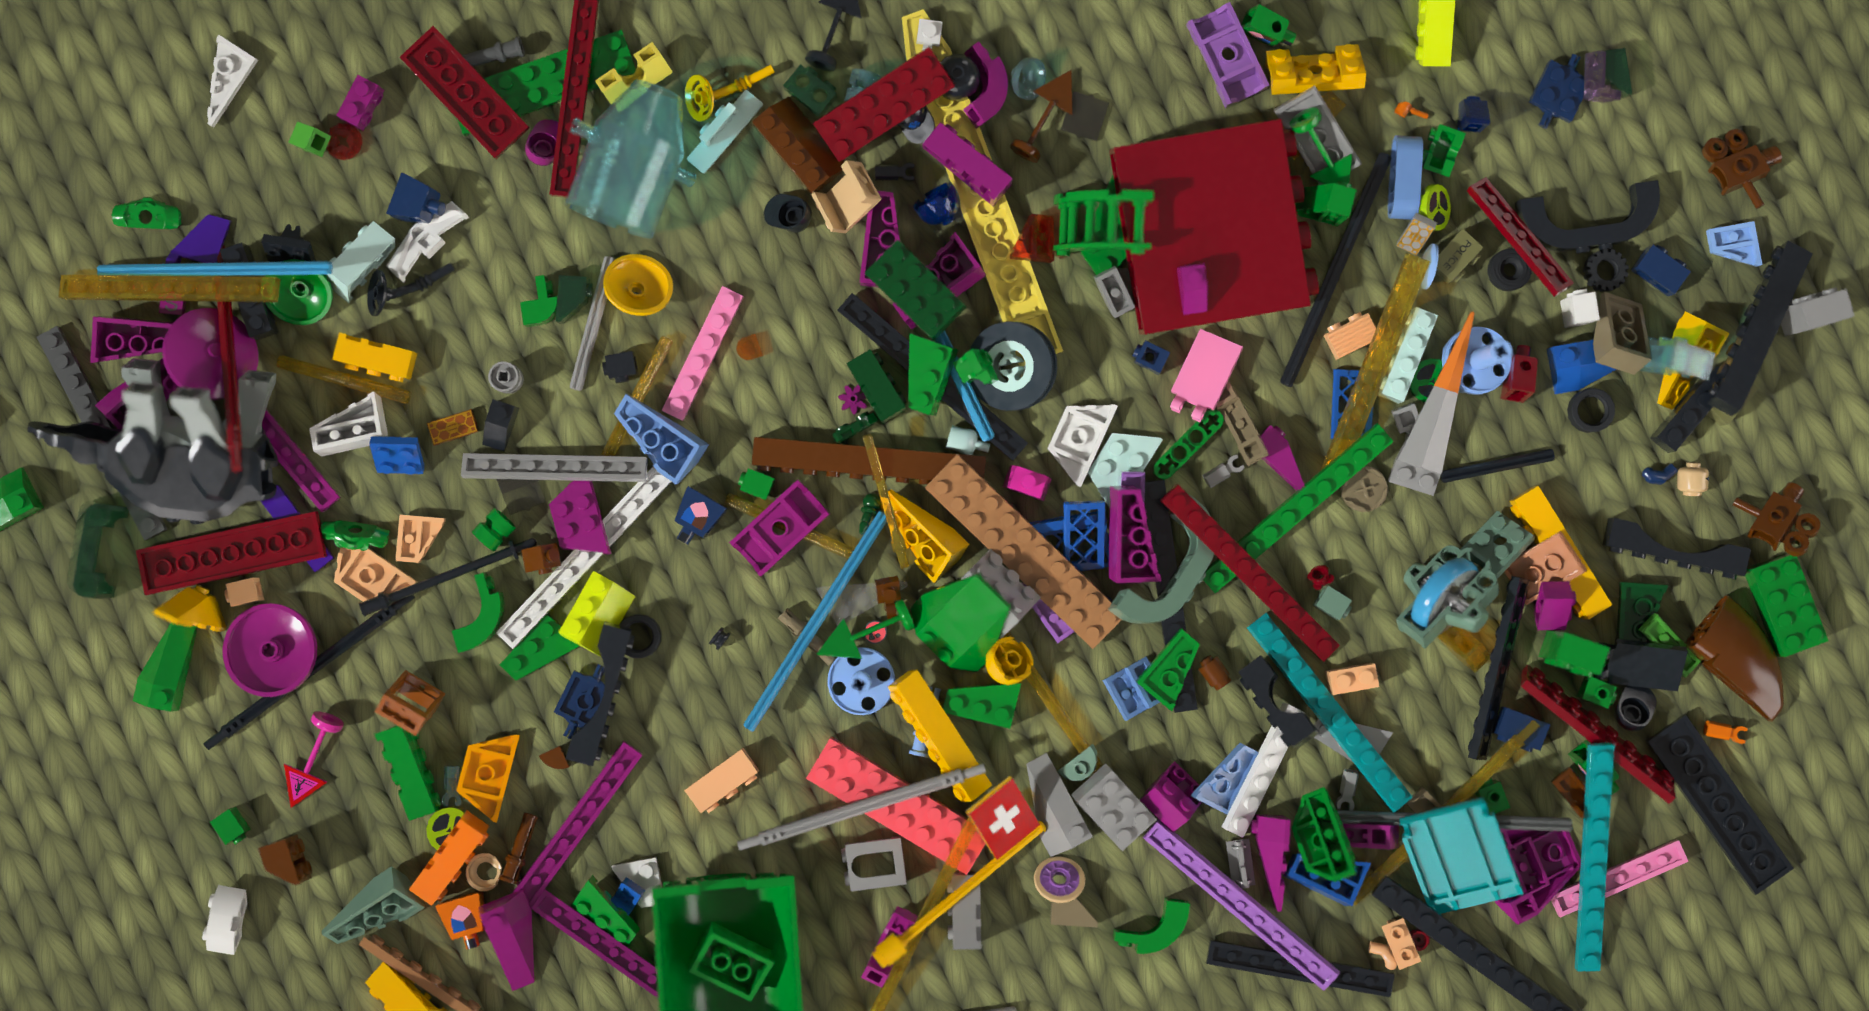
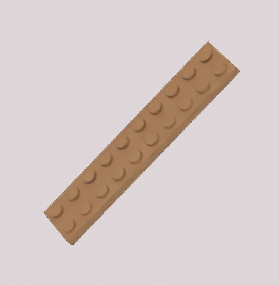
M957 454L925 487L989 550L992 549L1003 559V564L1010 570L1013 569L1017 572L1019 579L1026 586L1033 588L1041 597L1040 599L1092 649L1122 620L1108 610L1112 601L960 455Z

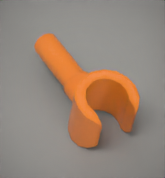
M1409 102L1399 103L1395 109V113L1404 118L1408 113L1425 119L1429 116L1428 113L1413 108Z

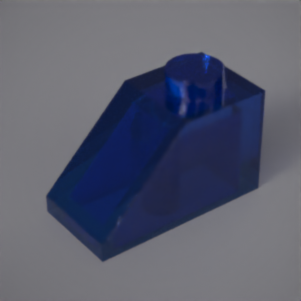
M1468 96L1459 103L1457 130L1480 133L1490 125L1487 101H1481L1480 97Z

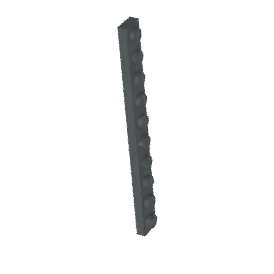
M55 326L37 336L81 422L93 421L114 428L111 422L96 408L95 405L99 402V399L61 328ZM119 492L144 540H149L168 530L161 517L135 506Z

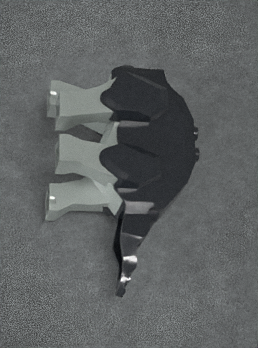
M132 358L122 367V377L128 385L123 391V401L128 406L124 428L114 429L93 421L68 426L32 421L27 427L29 433L33 432L37 439L43 438L47 445L68 451L79 464H97V469L104 473L106 481L135 506L158 517L167 518L169 522H178L183 519L190 520L191 524H203L207 521L229 516L246 502L263 501L276 495L272 468L278 466V457L262 427V420L268 401L276 383V373L248 370L239 379L238 397L242 450H240L241 471L238 472L231 470L230 451L227 449L226 418L222 423L210 400V389L180 386L171 396V406L184 419L171 416L162 388L160 361Z

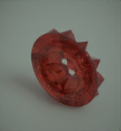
M338 123L330 128L328 135L331 138L326 147L330 155L339 160H349L360 152L362 136L356 127L349 123ZM337 135L344 138L348 136L346 141L350 148L344 145L338 146L340 141Z

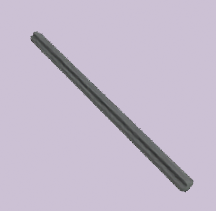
M1337 810L1342 823L1400 825V818L1418 814ZM1496 816L1500 829L1572 830V819Z

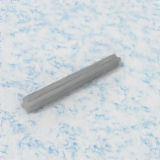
M604 257L573 371L570 388L577 391H582L601 323L607 300L603 288V279L608 266L616 260L613 257Z

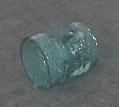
M852 69L849 83L852 86L847 88L844 102L880 79L881 76L863 69Z

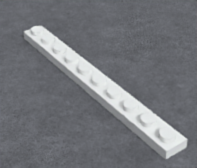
M654 466L647 472L646 482H638L602 520L609 547L672 482L657 472ZM575 549L496 634L514 649L596 563L603 553L583 552Z

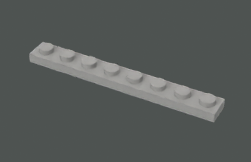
M463 453L461 476L462 478L646 482L648 459L647 457Z

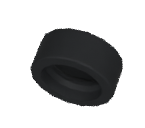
M1597 388L1585 389L1576 393L1569 401L1567 408L1568 418L1571 424L1579 431L1585 433L1598 432L1607 428L1613 421L1615 404L1611 396L1605 391ZM1587 397L1597 398L1604 405V416L1596 424H1587L1578 415L1579 403Z
M636 614L624 619L620 626L628 628L634 623H644L651 629L653 634L651 644L643 650L627 649L625 655L631 658H644L652 655L661 643L662 632L659 624L647 615Z

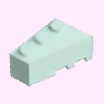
M374 221L369 226L365 225L362 227L358 237L353 242L349 241L337 258L333 257L329 261L333 265V271L331 274H326L330 281L332 290L349 303L353 299L351 293L358 284L363 286L367 282L364 278L374 268L377 270L395 248V238Z

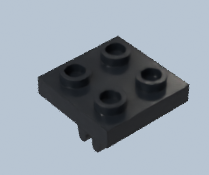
M287 224L281 236L263 235L261 242L268 262H281L289 259L316 262L310 241L300 238V226H296L295 230L292 231L291 225Z

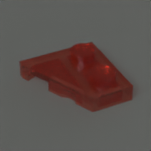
M1040 214L1028 216L1010 254V259L1045 263L1053 262L1054 217Z

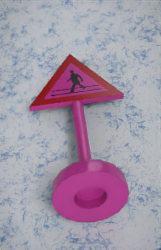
M321 711L313 712L311 722L321 730L304 771L284 763L291 808L327 783V781L309 774L326 732L338 733L344 726V722L334 715Z

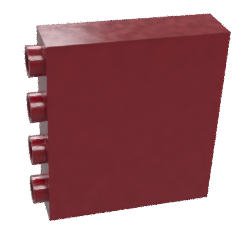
M1281 119L1114 147L1109 150L1116 195H1119V192H1122V190L1154 191L1153 201L1147 203L1144 213L1143 243L1151 244V249L1145 250V254H1131V250H1125L1139 334L1146 335L1311 306L1309 296L1318 295L1319 293L1318 277L1314 267L1305 268L1302 250L1310 249L1312 246L1311 232L1307 221H1297L1295 203L1304 202V188L1299 174L1290 176L1287 158L1297 155V144L1294 131L1291 128L1283 129ZM1121 202V206H1118L1123 240L1124 243H1134L1135 206H1133V202ZM1204 264L1207 282V312L1183 315L1177 268Z

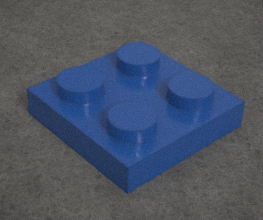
M371 436L369 444L377 473L410 475L424 473L425 466L418 438Z

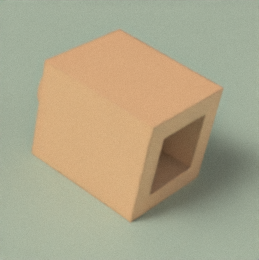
M249 578L226 584L225 598L231 607L264 600L260 578Z

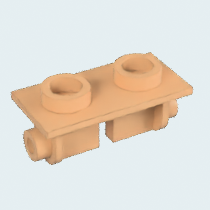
M1395 918L1387 921V924L1381 926L1399 970L1421 962L1403 918L1398 920Z

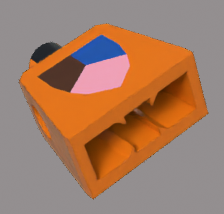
M483 891L440 902L436 905V909L450 938L454 940L463 937L466 949L480 946L477 932L485 930L479 914V907L485 905Z

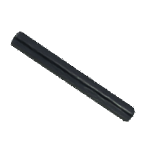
M1547 449L1443 470L1440 477L1441 481L1446 483L1554 461L1555 455L1553 449Z

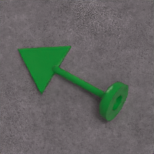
M1312 107L1296 114L1290 121V128L1295 133L1309 131L1328 165L1311 174L1310 177L1324 184H1337L1338 181L1350 184L1352 153L1334 163L1332 162L1314 130V127L1321 120L1319 109Z
M901 599L895 602L897 616L854 635H851L843 618L817 655L862 659L854 640L898 621H901L907 631L915 629L904 601Z

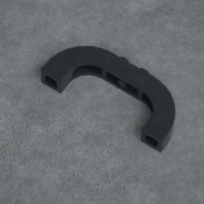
M1655 180L1635 183L1629 186L1631 208L1628 216L1621 223L1573 230L1560 229L1548 219L1543 196L1518 200L1515 202L1516 214L1546 249L1562 252L1576 250V254L1590 252V248L1599 247V251L1603 249L1609 250L1613 249L1615 244L1623 243L1638 236L1652 223L1659 208V182Z

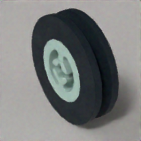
M1001 322L988 327L974 340L970 350L984 349V351H987L993 360L991 365L999 378L995 383L984 385L979 379L970 383L976 395L983 402L1000 410H1022L1036 405L1050 392L1057 375V357L1050 340L1039 329L1022 322ZM1015 351H1018L1025 360L1026 370L1024 372L1025 366L1000 370L1004 376L1008 377L1009 380L1006 381L999 372V366L1024 362L1021 357L1015 354Z

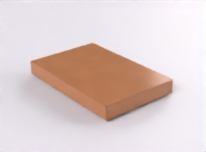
M1559 531L1523 552L1504 572L1509 580H1511L1512 576L1530 580L1525 604L1528 605L1537 600L1541 582L1570 581L1586 572L1587 569L1563 533Z

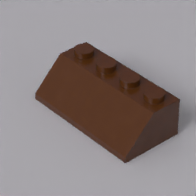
M789 96L767 108L752 121L756 130L810 194L819 192L843 172L841 165L844 161L839 162L818 130Z

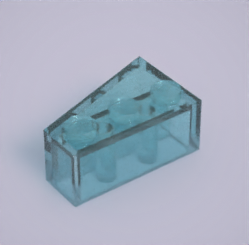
M1648 337L1652 360L1640 371L1670 376L1672 373L1682 374V377L1690 378L1691 375L1702 380H1709L1715 357L1714 352L1687 344V339L1674 337L1673 339Z

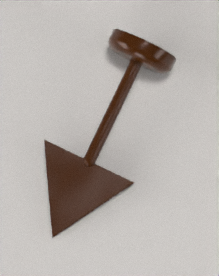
M1072 69L1033 91L1050 103L1028 142L1020 139L1012 141L1010 148L1020 157L1034 163L1039 161L1041 154L1032 144L1054 105L1072 115Z

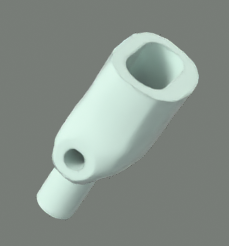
M952 425L946 448L964 455H972L975 449L988 453L990 444L979 441L977 431Z

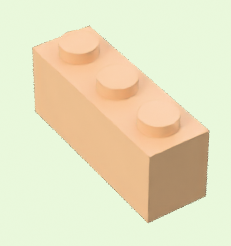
M742 748L684 791L700 813L705 810L710 813L719 806L717 801L725 796L728 800L739 792L737 790L739 785L744 783L747 786L757 779L755 774L759 769L745 749Z

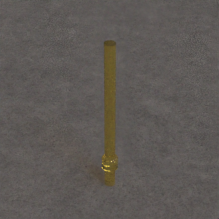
M868 434L863 436V441L892 537L891 546L893 552L897 554L900 568H907L909 563L905 552L907 548L905 540L900 535L872 435Z

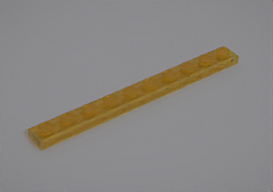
M1410 253L1405 254L1321 470L1361 437L1430 261Z
M61 275L58 297L63 300L278 302L280 279L277 277Z

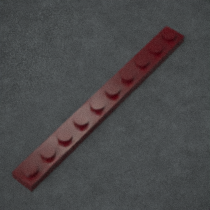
M574 0L549 193L550 196L574 199L599 0Z
M1178 484L1160 500L1323 662L1340 646Z

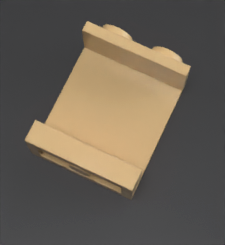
M846 160L841 165L845 176L828 193L814 192L811 194L817 209L821 212L825 224L831 232L847 233L882 200L862 162Z

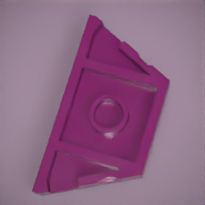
M572 481L549 504L560 547L568 550L576 549L583 552L611 554L592 481Z

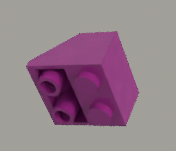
M1174 761L1149 786L1140 798V801L1165 826L1174 832L1191 818L1201 804V801L1190 796L1200 785Z

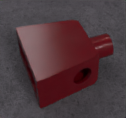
M1517 346L1516 355L1512 357L1510 372L1503 382L1500 399L1524 403L1535 393L1538 359L1530 357V346Z

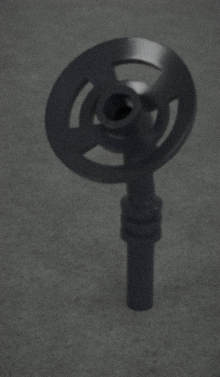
M450 262L430 274L425 273L424 277H419V280L416 278L413 283L392 290L387 287L384 272L382 270L374 271L367 293L369 313L372 316H378L383 310L386 301L418 290L423 291L424 288H428V285L433 286V282L455 271L453 264ZM375 300H377L379 305L378 308H376Z

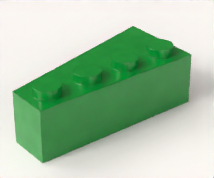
M400 726L375 733L377 742L381 740L383 742L382 755L384 760H387L392 765L390 773L392 780L397 786L400 785L401 787L398 790V795L408 820L411 821L439 811L441 799L438 792H434L432 786L434 778L432 772L426 768L424 761H427L424 749L419 747L417 741L419 733L415 736Z

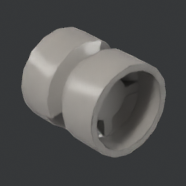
M505 361L498 362L489 370V383L497 391L512 394L517 392L523 385L524 377L522 371L511 363Z

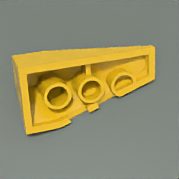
M201 585L185 588L156 608L153 613L175 624L190 627L193 625L201 629H206L207 625L211 626L210 629L216 632H222L226 629L216 597L209 594L210 590Z

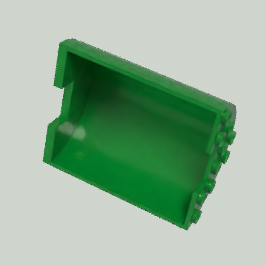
M774 872L755 873L756 877L746 873L715 874L689 877L685 880L686 883H681V880H671L663 882V887H660V884L651 887L659 1011H803L794 875L781 873L777 877V874H774ZM711 921L772 950L774 964L752 1001L744 999L689 972L688 959Z

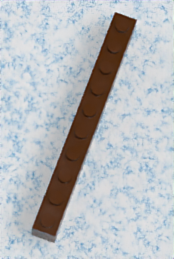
M754 437L752 465L757 466V471L771 472V467L780 468L781 473L794 474V469L803 470L804 475H817V471L826 472L828 477H840V473L849 474L851 479H863V475L873 476L872 480L886 481V477L896 478L895 482L909 483L910 479L919 480V484L928 485L957 454ZM958 454L984 479L985 456Z

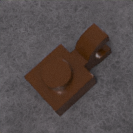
M898 576L876 579L875 589L878 604L884 603L887 619L897 616L894 601L901 600Z

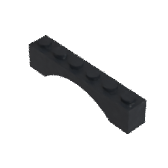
M1608 518L1602 543L1603 546L1609 547L1608 551L1623 554V550L1632 552V557L1641 559L1651 556L1655 557L1654 562L1668 564L1669 561L1677 562L1676 567L1691 569V566L1699 567V572L1711 575L1714 574V571L1723 573V578L1736 580L1737 576L1746 575L1751 552L1749 548L1731 544H1720L1712 549L1698 553L1678 552L1654 541L1642 530L1638 523L1617 518Z
M606 621L603 625L597 646L605 669L603 698L593 717L583 727L573 733L566 756L567 760L593 766L595 760L600 761L603 748L599 747L601 738L606 739L610 726L606 725V720L608 716H613L616 703L612 702L614 693L619 694L622 681L618 680L620 671L625 672L629 659L625 657L627 649H632L635 636L631 635V628Z

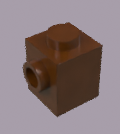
M557 543L521 550L525 573L538 571L539 575L552 573V568L561 566Z

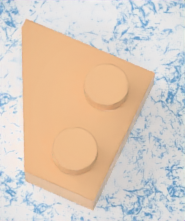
M400 515L396 561L421 563L444 526L446 518Z

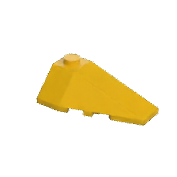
M1685 311L1678 320L1677 327L1673 333L1657 403L1673 410L1690 389V381L1696 375L1700 377L1704 372L1703 365L1709 358L1713 360L1718 355L1730 333Z
M892 489L887 492L881 502L880 507L889 516L888 520L895 530H899L905 539L903 544L906 549L910 547L917 558L915 560L916 565L934 584L960 560L969 546V543L954 528Z

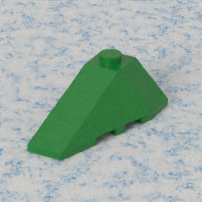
M170 623L137 679L133 697L134 702L149 708L168 712L180 710L197 626L192 625L190 627Z

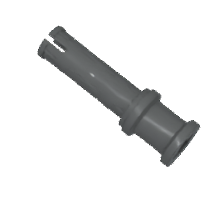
M517 36L515 40L504 43L499 41L494 44V47L462 56L472 67L497 60L503 63L506 62V59L516 56L525 57V51L520 37Z

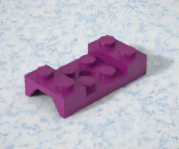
M799 479L729 543L746 558L761 577L827 518L830 512ZM778 521L783 522L786 526V531L782 535H777L773 531V525Z

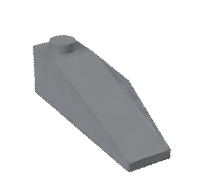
M1047 752L1026 763L1037 821H1042L1046 826V832L1040 833L1039 837L1050 857L1072 849L1092 838L1088 827Z

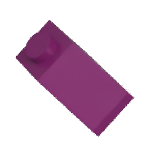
M1204 264L1177 268L1183 315L1207 312V282Z

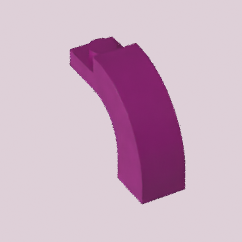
M979 41L964 52V55L970 57L977 64L980 72V95L963 109L976 129L1001 109L1008 91V78L1002 60L999 56L991 60L987 49Z
M897 906L891 914L876 946L892 933L895 936L903 934L916 923L918 916L907 909ZM871 954L861 978L882 988L894 963L891 966L887 965L882 968Z

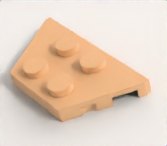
M340 548L334 582L361 601L376 597L380 592L390 594L418 583L417 580L370 548L365 551Z

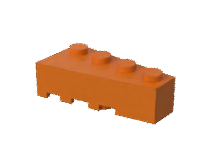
M466 810L409 890L431 906L436 900L441 902L448 892L446 889L450 881L455 883L462 873L459 870L463 863L469 864L476 854L473 852L478 844L482 846L488 838L489 834L486 832L489 825Z

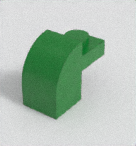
M545 275L535 276L538 299L520 302L523 325L526 327L547 324L559 312L560 298L550 296V294H554L553 283L551 280L548 281V277Z

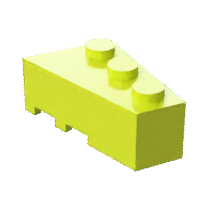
M1419 0V23L1417 25L1419 46L1416 47L1415 58L1422 66H1451L1455 0Z

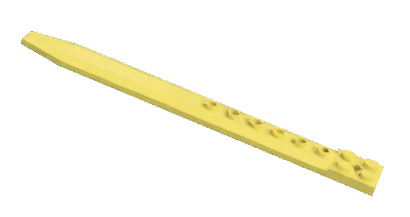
M924 9L902 17L906 61L922 51L923 45L916 44L919 19L930 20ZM941 36L940 46H932V50L940 62L946 56L952 55L950 47ZM941 95L926 105L934 118L935 128L940 122L944 126L949 124L958 132L957 136L962 140L967 139L975 146V150L991 159L980 127L976 129L963 111L971 103L969 99L957 102L946 99ZM945 167L983 271L986 274V279L1002 322H1022L1032 325L1047 336L1056 354L1063 352L1005 194L993 207ZM1015 351V354L1024 360L1023 356L1018 351ZM1025 360L1024 362L1018 363V365L1026 366Z

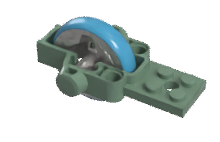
M1496 511L1461 549L1453 545L1445 546L1427 565L1414 563L1405 573L1403 581L1416 599L1397 617L1396 621L1399 630L1405 632L1421 644L1424 649L1438 635L1444 633L1452 626L1471 632L1479 631L1489 617V613L1485 608L1499 594L1497 579L1535 540L1534 535L1499 511ZM1500 537L1507 539L1503 545H1497L1494 541ZM1474 563L1483 568L1481 572H1479V569ZM1485 584H1492L1490 587H1483Z

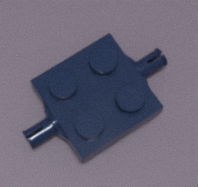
M1572 54L1567 66L1561 65L1552 59L1548 61L1529 100V103L1539 107L1544 113L1538 124L1540 127L1547 129L1552 117L1560 118L1568 123L1573 121L1592 81L1575 70L1581 60L1580 56L1577 57L1576 54Z
M598 664L593 676L584 675L576 670L573 671L554 710V713L564 717L569 722L563 736L571 739L577 727H583L598 709L605 684L601 681L605 672L604 666L602 667V665Z

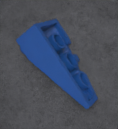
M1593 340L1546 349L1555 394L1580 390L1616 370L1596 363Z

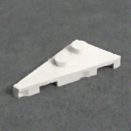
M220 35L216 39L218 46L216 57H214V72L212 73L210 93H212L211 103L207 113V124L213 128L258 62L256 58Z

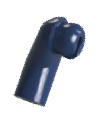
M1671 463L1661 471L1653 470L1652 467H1646L1642 471V477L1650 484L1662 485L1678 473V470Z

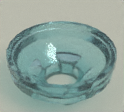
M1024 58L1011 72V84L1018 97L1025 100H1033L1039 96L1033 91L1043 86L1046 81L1045 66L1040 59ZM1022 71L1023 77L1022 80L1019 82V77Z

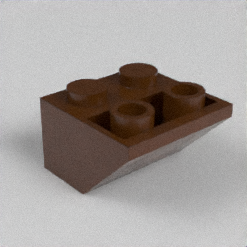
M297 834L258 848L265 871L295 886L312 878L311 864L308 860L306 861L303 853L305 852L304 843L301 838H298Z

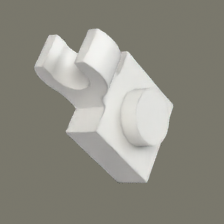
M919 19L916 44H922V50L928 46L931 49L932 46H940L942 21Z

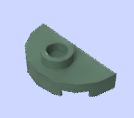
M1091 744L1057 772L1064 778L1072 781H1081L1088 778L1097 767V750L1094 745Z

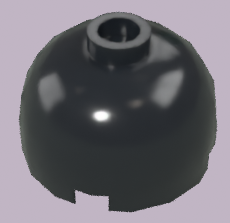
M963 54L946 56L941 61V64L954 82L955 87L942 96L957 102L969 99L976 93L980 84V72L977 64L970 57Z

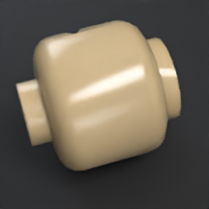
M1686 462V467L1678 469L1677 489L1682 491L1683 495L1702 496V492L1707 491L1709 470L1701 467V463Z

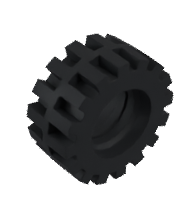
M1603 249L1592 254L1585 261V267L1583 268V272H1585L1583 277L1584 280L1587 279V285L1592 286L1593 290H1599L1600 292L1612 291L1620 287L1626 281L1625 278L1628 277L1627 270L1629 266L1625 264L1626 258H1622V254L1620 252L1616 253L1613 249ZM1602 261L1610 262L1614 267L1615 273L1610 280H1603L1597 274V266Z

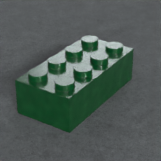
M898 239L865 272L933 341L967 308Z

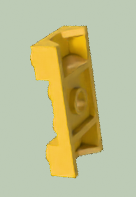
M1359 44L1335 46V53L1291 56L1289 49L1266 51L1265 67L1269 68L1272 95L1302 93L1314 85L1318 91L1365 88L1366 70Z

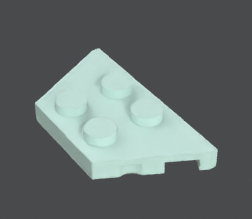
M1117 433L1110 435L1088 471V475L1109 508L1110 486H1121V471H1144L1163 439Z

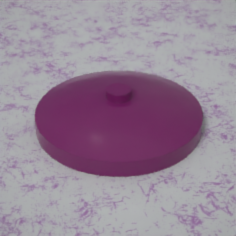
M200 308L189 311L179 317L165 335L162 354L166 370L179 387L210 389V400H223L224 390L218 309ZM232 315L239 393V379L248 370H257L259 357L256 341L249 338L245 324Z
M260 604L245 610L232 622L223 642V661L230 678L244 691L261 697L282 696L297 689L311 674L317 658V641L309 622L296 610L280 604Z

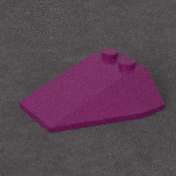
M1501 829L1524 894L1496 900L1495 903L1516 924H1521L1537 916L1581 867V859L1569 831Z

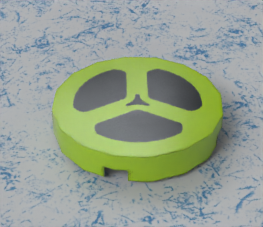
M1431 184L1425 187L1424 190L1426 192L1420 197L1419 213L1437 222L1434 231H1440L1446 227L1450 218V197L1443 185Z
M445 807L432 815L426 828L427 838L431 846L438 850L465 811L456 807Z

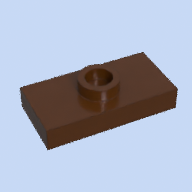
M1567 767L1550 782L1579 818H1583L1585 785L1571 767Z

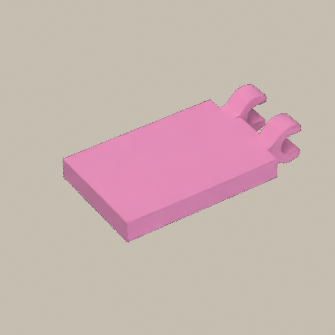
M1200 329L1171 389V392L1176 394L1170 405L1171 410L1180 414L1185 401L1196 405L1191 417L1193 420L1201 423L1207 408L1214 411L1243 347Z

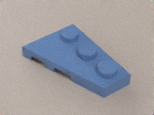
M1239 743L1190 796L1228 815L1259 752Z

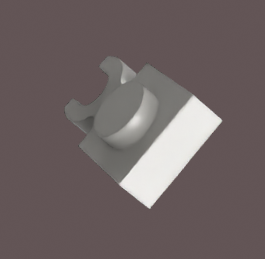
M1414 403L1391 411L1398 432H1406L1405 440L1419 415Z

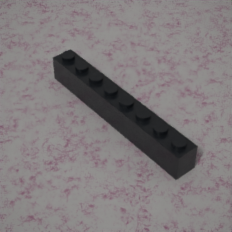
M1789 240L1781 246H1776L1771 254V258H1773L1772 263L1765 268L1762 274L1764 280L1753 293L1755 297L1753 304L1751 303L1745 310L1744 316H1746V319L1735 332L1737 336L1735 343L1733 342L1727 349L1726 355H1728V358L1717 371V375H1719L1717 382H1714L1708 390L1710 397L1707 404L1730 416L1742 410L1813 253Z

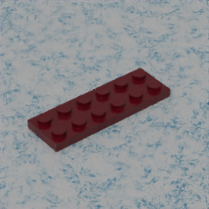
M434 26L426 31L400 56V59L496 160L529 129V126Z
M928 46L816 120L813 124L840 162L954 88L955 84L931 47Z

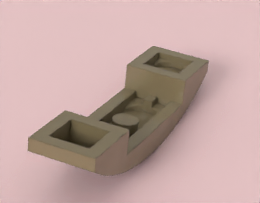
M1228 380L1216 407L1223 415L1247 466H1251L1269 454L1253 420Z

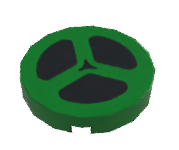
M1430 358L1419 362L1409 387L1412 395L1424 404L1443 368L1442 360Z

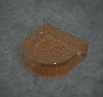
M756 334L744 337L737 343L736 350L742 359L749 361L763 357Z

